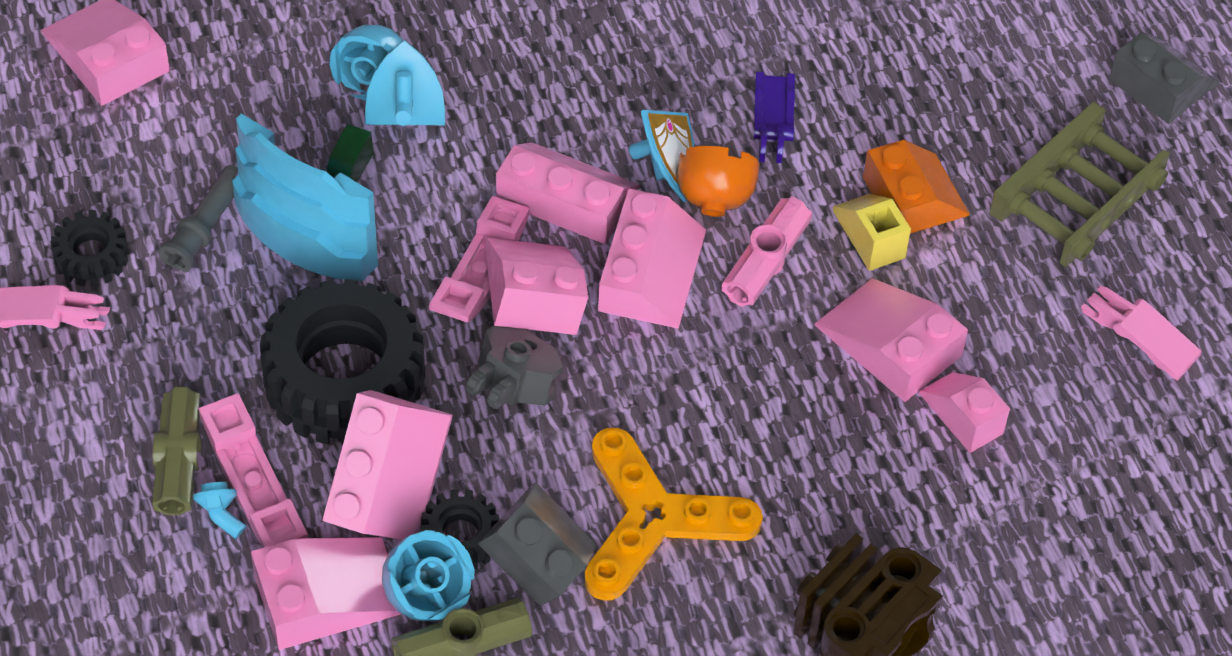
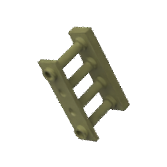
M1094 101L994 191L990 214L1001 222L1011 213L1016 216L1022 214L1064 244L1059 263L1065 268L1074 259L1083 261L1092 251L1095 240L1149 189L1154 192L1157 191L1168 176L1165 168L1170 153L1163 149L1149 163L1138 157L1104 133L1102 123L1106 109ZM1086 145L1090 148L1095 146L1136 175L1123 186L1080 156V150ZM1060 168L1065 170L1072 169L1112 198L1099 209L1056 179V172ZM1037 190L1041 193L1046 191L1087 221L1074 232L1031 202V195Z

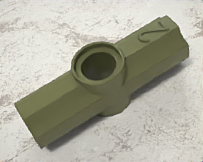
M173 387L171 391L163 393L160 430L155 432L153 439L155 479L152 504L154 511L161 512L164 515H182L185 512L191 511L193 504L195 471H199L197 452H201L200 432H198L200 421L198 408L201 407L200 393L193 392L188 387Z
M515 598L477 611L465 608L455 609L448 613L443 622L391 638V647L394 656H478L479 653L531 637L532 626L524 602H521L519 598ZM464 634L469 636L470 639L458 640L453 636Z

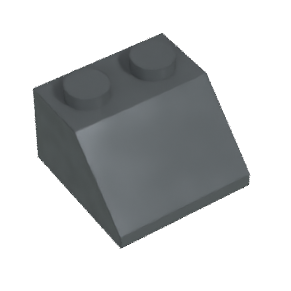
M1144 32L1139 33L1116 52L1109 77L1110 81L1167 124H1170L1219 84L1217 79L1163 39Z
M536 482L532 484L478 543L529 597L541 606L559 597L588 565L597 546Z

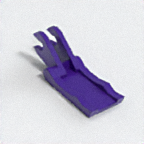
M756 72L754 139H759V162H765L767 140H776V163H782L784 141L794 140L795 74L787 73V77L764 76V72Z

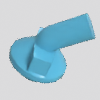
M227 482L202 484L201 492L193 494V500L208 511L210 519L236 540L247 527L226 510L228 505L237 496V490L228 489Z

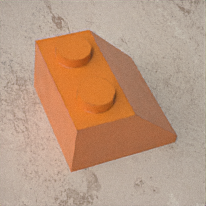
M906 140L867 150L863 173L865 183L873 195L893 199L910 226V233L970 215L935 153Z

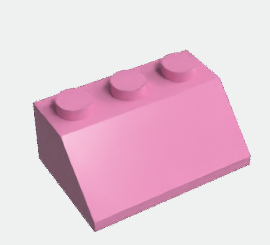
M532 142L514 145L496 173V197L529 207L530 215L605 245L618 224L628 188L635 190L640 188L638 183Z
M628 188L599 283L598 311L679 329L706 229L670 197Z
M373 390L357 393L322 521L363 534L403 539L421 532L422 512L426 513V505L430 501L453 415Z

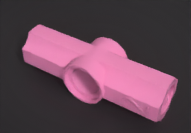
M793 196L787 199L781 198L764 224L752 231L748 247L722 283V291L729 297L731 302L741 307L745 305L753 306L773 275L778 274L783 269L786 256L812 219V212L805 206L803 201Z

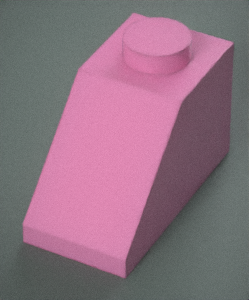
M952 372L919 391L921 397L969 453L1004 434L1010 408L984 378Z

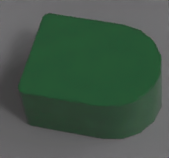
M347 124L330 155L327 173L333 178L342 173L358 183L374 154L371 131Z

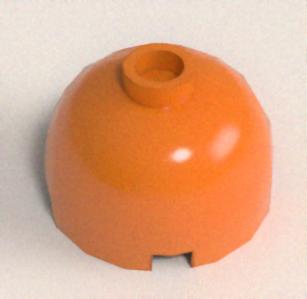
M721 146L687 148L686 154L680 153L678 160L677 176L681 192L691 204L701 208L702 214L711 217H722L726 211L738 209L746 204L755 191L760 165L757 158L741 151V158L728 156L729 148Z

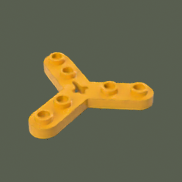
M610 427L601 430L595 435L592 442L593 459L626 514L585 570V587L593 597L600 600L619 598L628 589L665 537L746 541L754 538L760 532L763 521L762 510L751 499L667 493L633 437L627 431ZM656 507L660 508L663 520L655 518L649 522L645 529H642L646 520V512L644 510L653 511Z

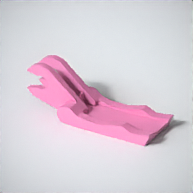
M62 285L0 288V327L43 325L55 329L60 326V322H64L75 327L102 330L106 322L88 321L87 319L98 318L99 315L106 316L109 313L110 307L91 306L90 304L103 303L104 298L94 294L71 292Z
M1100 286L1097 290L1108 302L1095 292L1087 299L1089 304L1098 313L1085 303L1081 306L1084 314L1102 326L1114 329L1119 336L1127 338L1136 344L1159 369L1165 371L1177 381L1201 355V350L1144 299H1137L1132 304L1109 288Z

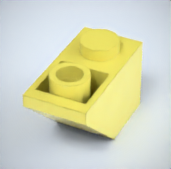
M867 194L833 206V213L869 271L906 258L911 228L892 198Z

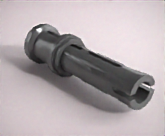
M233 165L225 166L222 174L193 214L182 218L178 222L176 234L170 242L163 243L158 250L159 256L165 264L184 272L190 271L194 265V256L201 247H207L210 243L211 229L234 198L232 179L238 172V167Z

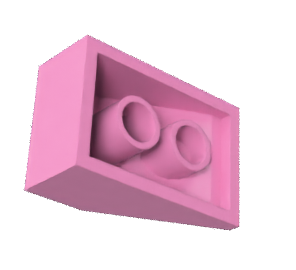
M99 0L41 29L42 34L101 106L170 71L166 43L145 18L116 0Z
M486 237L485 251L494 326L577 335L587 304L588 291L584 269L568 248Z
M874 278L870 279L815 323L819 330L904 402L909 400L963 355L968 329L937 303Z
M382 537L292 539L251 551L254 576L278 650L401 615L387 600L382 585V567L388 556Z

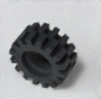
M89 210L88 217H83L81 211L74 213L76 219L74 221H71L68 216L62 220L63 227L58 225L55 227V236H51L50 243L56 269L60 275L64 274L66 281L71 283L75 278L76 284L84 287L85 280H90L91 287L99 286L97 279L103 278L105 283L112 281V272L117 276L123 272L121 265H127L129 250L124 227L120 226L118 219L113 218L110 220V215L106 212H102L99 218L97 217L96 210ZM90 240L100 241L106 246L102 252L93 256H80L74 253L79 244Z
M458 489L450 490L449 499H446L444 494L441 493L436 496V504L430 501L426 505V513L422 512L420 530L421 532L431 530L444 534L446 526L454 521L464 520L472 523L478 531L476 536L471 540L460 543L469 552L474 569L477 570L478 562L481 561L484 565L490 562V556L478 543L500 520L499 514H496V507L492 502L486 505V497L482 494H479L476 500L473 499V490L465 489L464 497L458 496Z

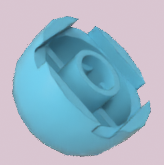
M361 25L349 31L331 51L329 65L334 80L338 85L342 81L345 87L365 93L351 96L366 101L367 92L361 89L360 83L370 84L374 71L384 57L400 44L403 39L392 29L382 25Z
M425 530L403 538L389 552L382 567V585L387 600L399 613L413 620L436 621L445 618L448 613L455 609H461L467 603L471 595L468 593L471 589V580H474L475 569L469 552L458 539L450 535L445 536L440 532Z

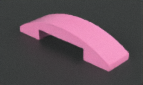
M495 196L491 197L477 221L476 235L451 278L445 276L429 304V310L467 323L478 315L491 297L485 251L486 237L519 241L530 214L529 207Z
M239 393L198 408L202 423L231 489L237 490L236 499L262 548L292 539H307L308 533L291 499L286 498L256 436L255 425Z

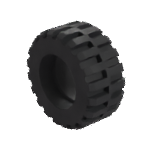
M344 279V284H333V280L320 282V287L311 289L308 286L298 291L297 298L294 300L290 297L278 306L279 314L273 313L265 324L266 332L261 335L260 360L267 401L270 408L276 409L277 418L286 426L293 422L294 432L304 438H307L312 433L316 435V442L330 445L331 439H341V445H343L357 393L373 390L415 403V400L421 399L425 378L424 342L421 326L416 323V316L410 307L402 306V300L390 291L383 294L380 286L371 283L362 286L358 285L357 280ZM339 344L359 345L373 351L381 358L369 371L359 376L345 379L324 377L306 366L309 359L316 353L327 347Z

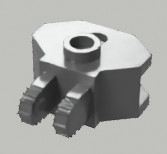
M493 325L485 332L478 360L480 368L469 377L466 391L476 396L485 389L489 390L490 394L487 399V405L496 410L506 403L512 406L517 403L545 406L555 398L556 390L552 380L562 373L563 365L556 348L528 330Z

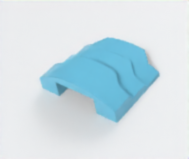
M241 113L236 118L239 145L235 148L238 175L232 180L235 205L245 224L268 248L299 267L336 279L364 281L378 266L373 192L342 173L333 178L326 171L314 168L288 155L275 146L274 133Z

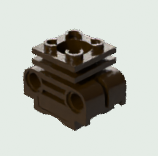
M857 533L845 545L842 543L837 544L826 558L828 563L818 574L814 572L809 573L797 590L799 602L793 614L796 618L793 634L801 639L810 629L807 645L815 649L820 644L818 656H912L919 653L933 638L935 630L933 614L940 608L943 595L930 586L939 578L942 570L918 552L904 547L889 550L875 564L878 548L870 543L861 553L863 537Z

